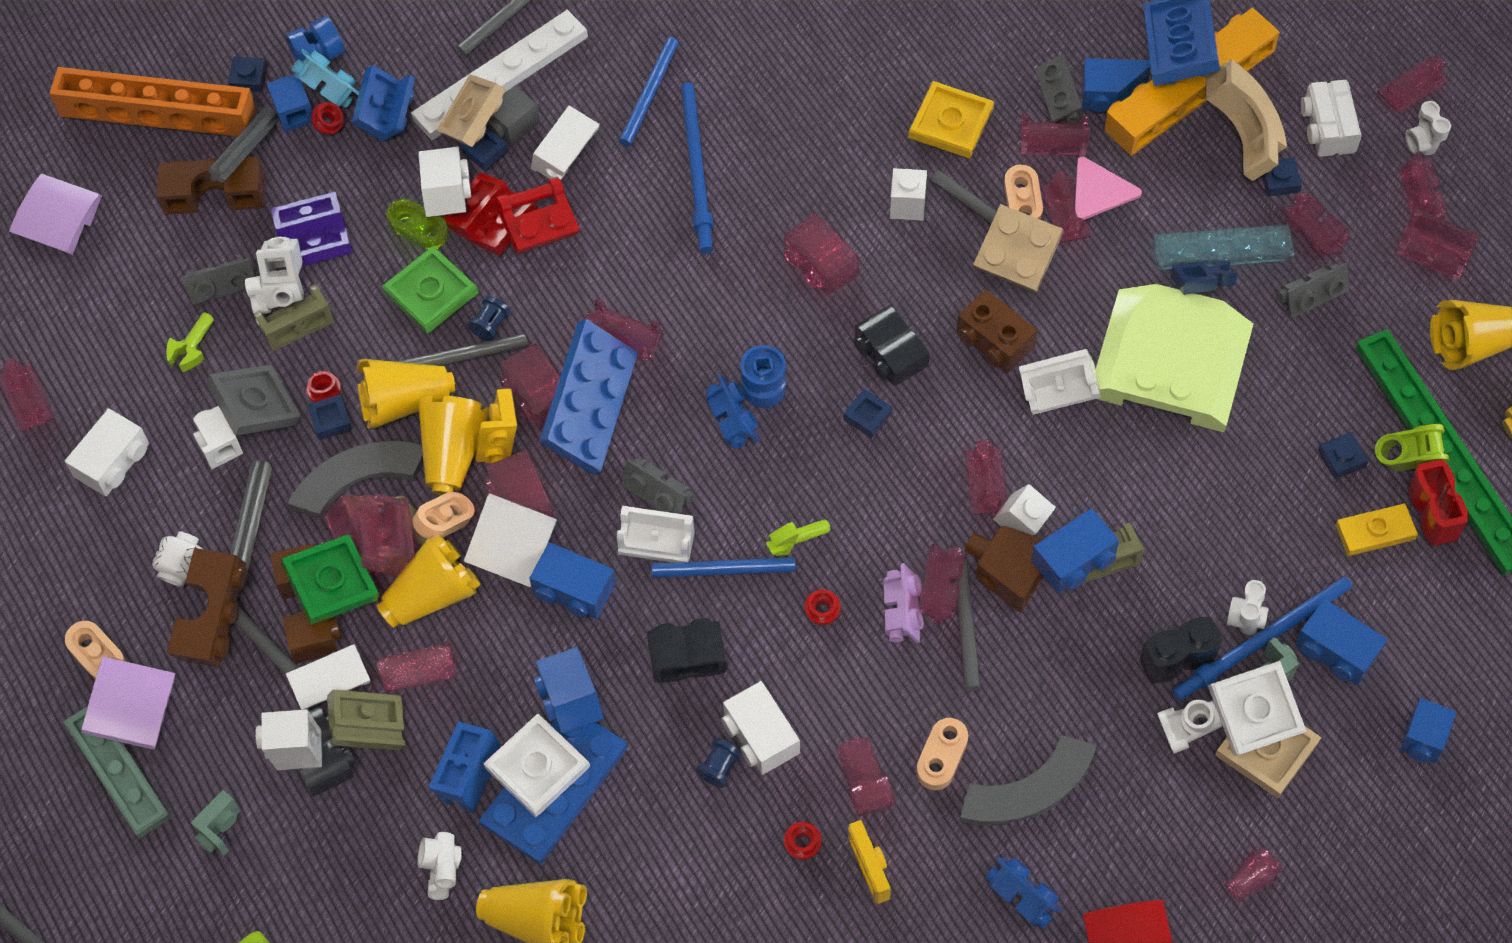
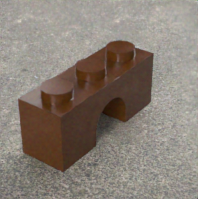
M247 156L223 183L217 180L215 182L211 181V174L208 172L209 167L217 160L216 158H207L199 161L175 160L169 163H159L157 198L164 215L198 213L200 197L205 192L213 189L224 191L231 210L264 208L265 174L259 157Z
M313 543L270 553L276 586L283 600L296 597L281 566V559L314 547ZM303 610L297 614L283 617L289 651L295 664L326 657L338 651L336 640L342 639L337 618H329L310 625Z
M194 548L185 583L196 591L206 592L209 600L206 611L196 619H175L167 650L169 655L180 661L220 668L222 658L224 659L229 651L230 641L228 633L230 625L235 622L238 615V603L236 601L239 590L244 587L247 580L246 563L233 554Z

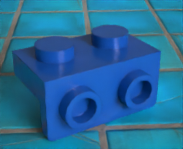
M374 65L368 67L364 73L351 124L383 142L395 134H400L407 124V117L405 116L408 105L414 97L412 89L415 78L407 75L403 79L398 80Z

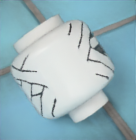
M180 531L177 537H164L152 562L153 568L158 572L156 577L167 583L184 587L194 548L203 549L197 545L199 539Z

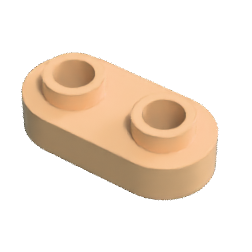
M1027 165L1011 167L1006 172L1004 179L1007 207L1020 212H1027L1030 216L1041 220L1043 203L1036 171ZM1022 184L1025 187L1018 188L1016 185Z
M448 492L421 505L413 517V526L424 538L437 537L439 534L445 537L465 527L474 515L475 508L470 499L458 492Z
M80 621L68 629L65 635V644L68 650L95 680L103 656L126 662L121 651L95 623ZM85 640H92L89 646L81 647Z
M944 718L933 726L917 763V778L925 788L941 790L952 782L968 743V731L961 721L954 718ZM946 731H952L956 734V737L949 740L943 734ZM933 763H938L943 769L939 772H933L929 766Z

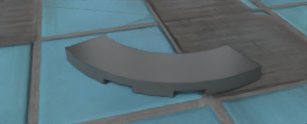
M381 441L347 449L314 469L300 483L287 504L292 510L322 519L334 501L350 490V486L368 478L373 480L379 478H402L415 481L424 463L422 445L404 441Z
M1061 735L1050 758L1042 767L1028 777L1004 785L987 786L970 783L960 822L985 826L1008 825L1009 822L1027 818L1032 819L1049 811L1079 785L1092 763L1097 745Z

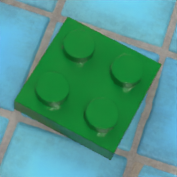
M349 534L281 559V566L310 625L378 600L379 593Z

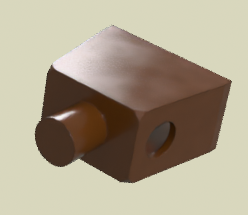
M1001 526L992 541L974 532L968 540L964 551L980 559L977 564L975 578L1016 611L1022 613L1043 579V575L1034 566L1031 559L1033 547L1044 539L1007 526Z

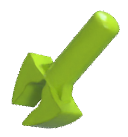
M202 313L185 340L178 342L169 338L166 354L171 367L176 362L177 357L186 352V356L179 364L182 372L194 368L205 359L202 351L197 350V345L214 321L210 314Z
M823 519L796 528L794 523L790 522L769 535L771 541L766 542V545L772 555H788L795 544L829 533L830 524L827 520Z

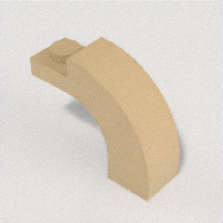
M1230 59L1220 66L1221 70L1206 76V100L1224 112L1236 127L1243 144L1244 175L1254 181L1278 165V153L1287 147L1286 137L1280 117L1266 92L1243 67Z

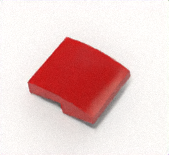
M480 172L470 184L471 198L465 199L466 212L446 214L441 221L446 227L466 240L500 256L511 241L497 211L495 197L502 194L510 196L516 194V192L509 190L505 181ZM536 202L513 208L512 211L516 217L538 209Z
M1163 900L1125 904L1083 914L1089 943H1173Z

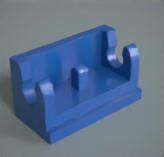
M458 721L428 787L430 791L435 792L441 801L450 805L453 800L463 810L471 813L475 812L491 776L483 763L502 747L492 731Z

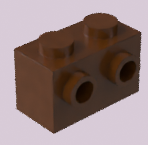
M986 289L958 314L956 330L959 338L966 345L977 348L984 354L985 359L991 365L999 366L1007 373L1035 348L1038 331Z

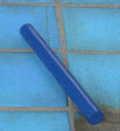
M673 37L666 39L619 139V143L625 147L631 146L679 42Z
M795 557L652 563V578L796 572Z

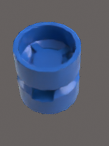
M326 15L311 22L307 30L300 27L285 34L286 42L295 61L299 59L303 62L306 57L301 52L302 49L310 54L316 50L329 61L345 54L342 40L334 24Z
M769 345L752 347L741 359L742 391L745 399L751 405L759 408H769L777 405L786 394V361L778 349Z

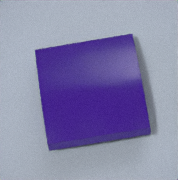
M336 191L271 208L278 237L298 239L303 262L302 266L352 253Z

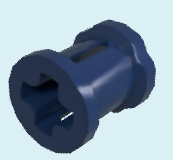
M485 296L482 301L483 307L475 318L469 320L467 327L477 337L485 341H492L496 336L495 330L503 319L509 317L511 311L498 298Z
M718 738L713 740V749L705 762L699 764L695 771L707 783L723 788L727 783L725 779L735 762L741 761L743 754L731 743Z

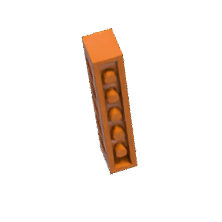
M64 67L57 68L49 93L60 117L238 136L254 119L257 113L250 88Z

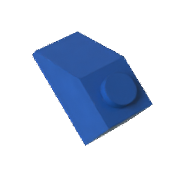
M1085 58L1082 73V110L1107 111L1116 101L1122 102L1129 97L1138 85L1142 83L1147 84L1151 68L1150 60Z

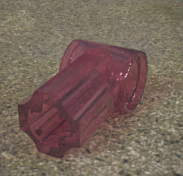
M854 738L838 747L839 756L850 783L848 785L857 815L860 817L894 806L895 800L892 788L886 774L880 771L869 738Z

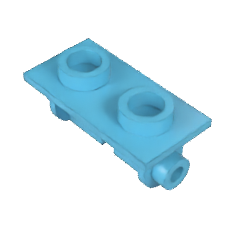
M304 49L301 50L306 58L303 62L298 59L294 63L291 70L295 72V77L314 90L323 80L325 85L319 93L337 106L346 108L352 101V97L349 94L353 91L359 95L360 91L354 86L357 80L342 69L338 73L328 67L330 61L316 50L311 54Z

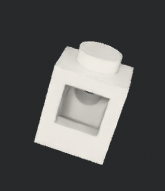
M274 237L264 241L261 250L256 252L262 284L296 282L303 263L298 239ZM286 267L287 269L274 271L275 268Z
M219 406L211 410L201 411L193 418L199 430L193 433L211 469L243 454L239 442Z

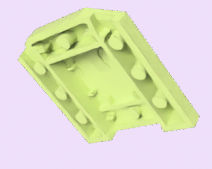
M1159 284L1119 289L1096 366L1101 396L1097 399L1121 406L1125 399L1192 417L1190 424L1225 432L1253 323L1222 300L1194 293L1184 295L1179 289Z

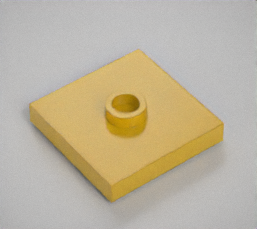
M933 81L911 125L908 138L970 159L992 113L994 101Z

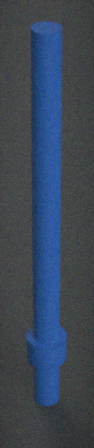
M684 83L681 86L695 207V214L692 216L693 228L698 234L700 253L709 254L713 251L711 231L714 226L712 214L708 212L695 90L692 83Z
M1343 576L1211 664L1204 663L1193 670V676L1171 689L1174 698L1180 702L1198 689L1202 688L1205 690L1208 688V685L1216 683L1218 676L1267 645L1268 641L1274 637H1279L1311 616L1324 598L1332 602L1352 589L1350 580Z

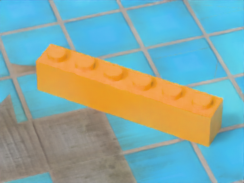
M1253 7L1243 15L1237 14L1229 21L1226 27L1219 32L1215 31L1220 66L1232 59L1246 71H1249L1275 52L1280 32ZM1194 76L1179 80L1173 84L1154 86L1152 79L1147 84L1142 83L1138 85L1129 97L1122 102L1116 101L1109 107L1106 113L1104 131L1132 156L1207 101L1206 76Z

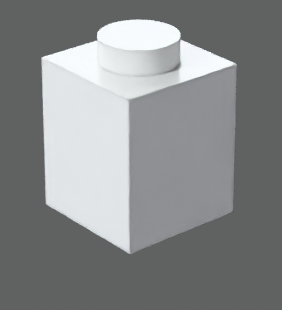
M893 168L890 219L924 220L927 170Z
M1028 484L1012 493L993 520L1000 526H1007L1035 535L1056 507Z

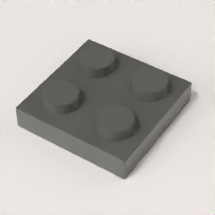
M272 365L209 374L206 384L235 436L297 425L301 416Z

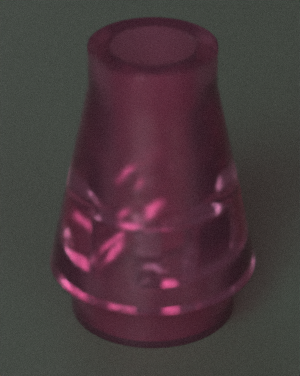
M1262 847L1257 852L1252 850L1231 879L1224 885L1229 893L1240 902L1248 895L1277 881V875L1283 869L1276 858L1266 848Z

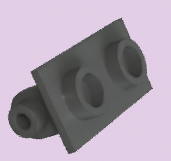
M1062 54L1036 67L1035 71L1053 123L1063 119L1067 121V124L1073 125L1079 122L1080 109L1083 106L1066 56Z
M242 256L239 257V260L224 263L221 266H213L198 271L190 270V274L184 275L183 280L193 305L245 291V279L255 277L251 258L244 259Z
M1327 263L1324 267L1307 274V282L1299 278L1289 284L1282 285L1281 290L1277 291V297L1282 304L1288 303L1289 317L1293 319L1349 291L1347 264L1344 263L1339 266L1337 263L1333 265Z
M638 458L634 461L627 460L621 486L660 511L681 514L683 505L689 506L695 497V494L691 492V487L685 486L673 477H670L666 482L662 480L665 477V472L650 464L648 460H639Z

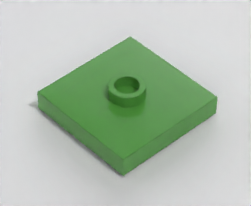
M434 246L382 286L383 293L426 334H429L479 293L477 286Z

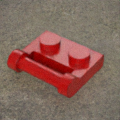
M559 177L548 179L547 184L510 196L502 194L495 197L497 211L516 255L578 235L580 231L564 194V188ZM551 196L553 205L516 217L514 216L513 208Z

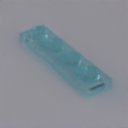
M1289 225L1154 234L1153 238L1157 270L1172 269V266L1197 262H1205L1207 266H1213L1221 261H1229L1230 265L1292 261L1294 256Z

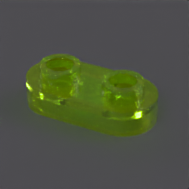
M399 199L392 202L387 208L386 217L389 227L404 238L425 249H429L432 246L439 248L447 241L449 233L446 221L439 215L426 217L425 208L409 199ZM404 218H409L407 222H400ZM430 233H436L434 236H427Z

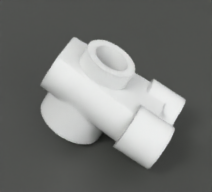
M1424 102L1418 114V118H1420L1419 125L1407 130L1405 133L1407 146L1414 155L1421 153L1424 155L1434 154L1440 143L1448 137L1451 123L1439 115L1440 107L1436 102Z
M261 276L245 279V287L251 300L253 313L260 310L262 315L269 314L273 308L286 307L291 303L304 300V292L299 276L296 282L262 284Z
M1249 581L1245 586L1246 598L1233 597L1231 601L1227 625L1240 628V631L1246 635H1254L1257 628H1265L1269 608L1262 607L1266 588L1261 581Z
M1194 700L1188 703L1185 709L1174 711V708L1171 707L1157 713L1173 754L1188 749V743L1223 727L1213 701ZM1200 717L1208 720L1202 725L1194 724L1195 720Z
M448 832L437 833L435 839L423 838L418 851V867L431 869L430 880H428V897L434 900H443L449 897V888L454 887L456 884V869H458L461 860V847L454 846V835Z

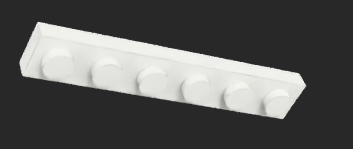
M566 10L470 74L497 83L508 91L588 38L587 29ZM469 75L411 112L413 121L431 140L441 135L436 130Z

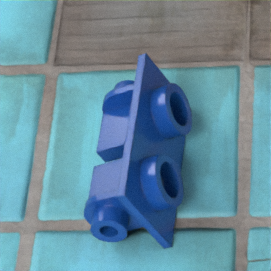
M721 374L717 377L721 385L714 384L706 389V400L716 419L726 414L729 416L718 423L726 443L732 445L733 449H738L745 445V439L748 437L757 443L760 442L755 430L759 425L752 412L748 409L746 410L742 403V400L745 399L742 389L736 381L731 383Z
M998 857L996 861L1003 867L999 870L995 866L988 872L985 878L990 881L989 887L994 889L1008 903H1011L1018 893L1022 895L1023 899L1017 904L1015 909L1034 927L1039 925L1044 929L1053 919L1048 913L1051 910L1054 912H1061L1063 910L1056 902L1059 896L1044 883H1041L1039 886L1027 877L1031 871L1015 857L1011 860Z

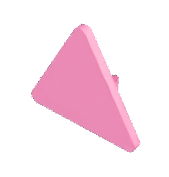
M1085 157L1078 158L1074 216L1076 221H1083L1141 197L1142 190Z

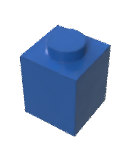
M295 74L280 77L276 81L267 83L273 105L284 132L312 123L310 102L301 80L296 78Z
M1420 698L1412 713L1400 750L1408 753L1416 761L1436 764L1444 750L1457 712Z

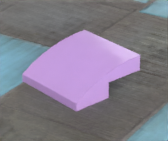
M40 174L21 203L9 232L73 255L84 224L91 226L102 195Z
M103 656L81 733L155 750L173 687L175 673Z

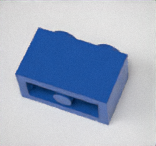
M1091 508L1033 547L1031 562L1057 594H1059L1066 588L1070 590L1077 588L1086 580L1087 574L1096 568L1103 570L1112 564L1116 559L1119 539Z
M548 542L529 577L532 592L542 602L547 604L556 602L565 606L569 612L578 617L585 618L587 615L596 620L616 585L613 568Z
M1324 598L1300 631L1295 645L1300 648V651L1307 658L1313 661H1320L1331 668L1333 674L1339 679L1346 682L1350 681L1358 686L1381 654L1388 639Z
M578 647L536 661L540 676L535 677L534 682L540 699L548 697V699L542 701L549 722L557 720L562 734L604 719L597 693Z

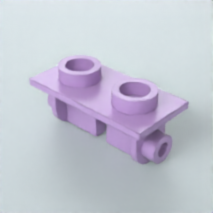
M902 563L901 572L898 570L888 571L887 577L883 579L884 603L887 606L897 604V608L885 610V634L889 636V641L901 642L904 640V636L908 635L916 643H920V629L923 628L924 622L922 612L919 609L918 596L922 594V584L919 576Z

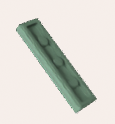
M87 706L63 722L137 838L140 839L171 818L122 742L81 733Z

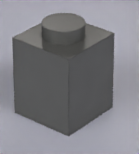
M516 85L503 94L500 108L490 116L489 123L487 124L491 131L510 146H513L540 124L537 104Z

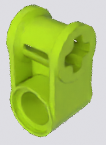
M1429 424L1411 430L1386 434L1375 445L1376 457L1393 471L1415 469L1418 464L1440 459L1448 463L1449 456L1444 453L1441 435L1445 432L1444 425ZM1396 445H1401V455L1395 460H1389V450Z

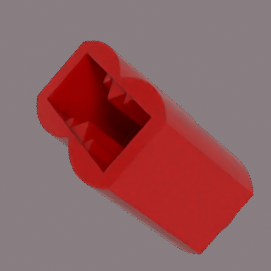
M1443 459L1418 464L1409 483L1408 493L1412 505L1421 514L1420 522L1424 536L1433 546L1458 541L1467 523L1468 511L1464 500L1455 491V478L1451 468Z

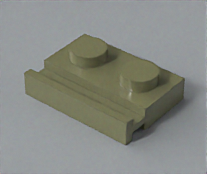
M334 689L327 695L329 730H332L330 745L398 751L405 746V740H402L404 723L401 695Z

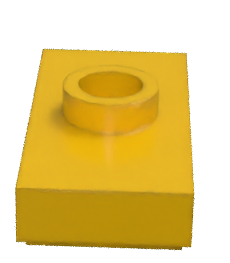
M1405 503L1339 519L1335 524L1347 556L1413 541L1418 536Z
M862 820L849 824L848 841L874 902L880 904L890 900L891 888L883 869L887 868V864L882 850L879 846L873 848Z

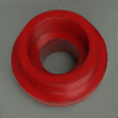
M326 102L314 108L311 114V122L320 133L333 135L338 133L343 127L344 116L339 106ZM322 117L329 118L332 123L324 121Z
M326 371L313 374L306 387L308 398L314 403L339 395L342 390L339 379Z
M817 590L811 593L805 601V614L815 624H831L840 615V601L834 593L828 590ZM820 605H826L829 610L821 613L816 608Z
M795 823L787 829L784 835L785 849L793 858L799 860L810 859L821 848V834L810 823ZM800 837H806L810 843L806 847H800L796 844V840Z

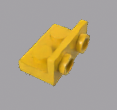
M498 389L495 403L489 404L490 421L480 423L475 451L476 462L498 464L511 458L517 428L511 389Z

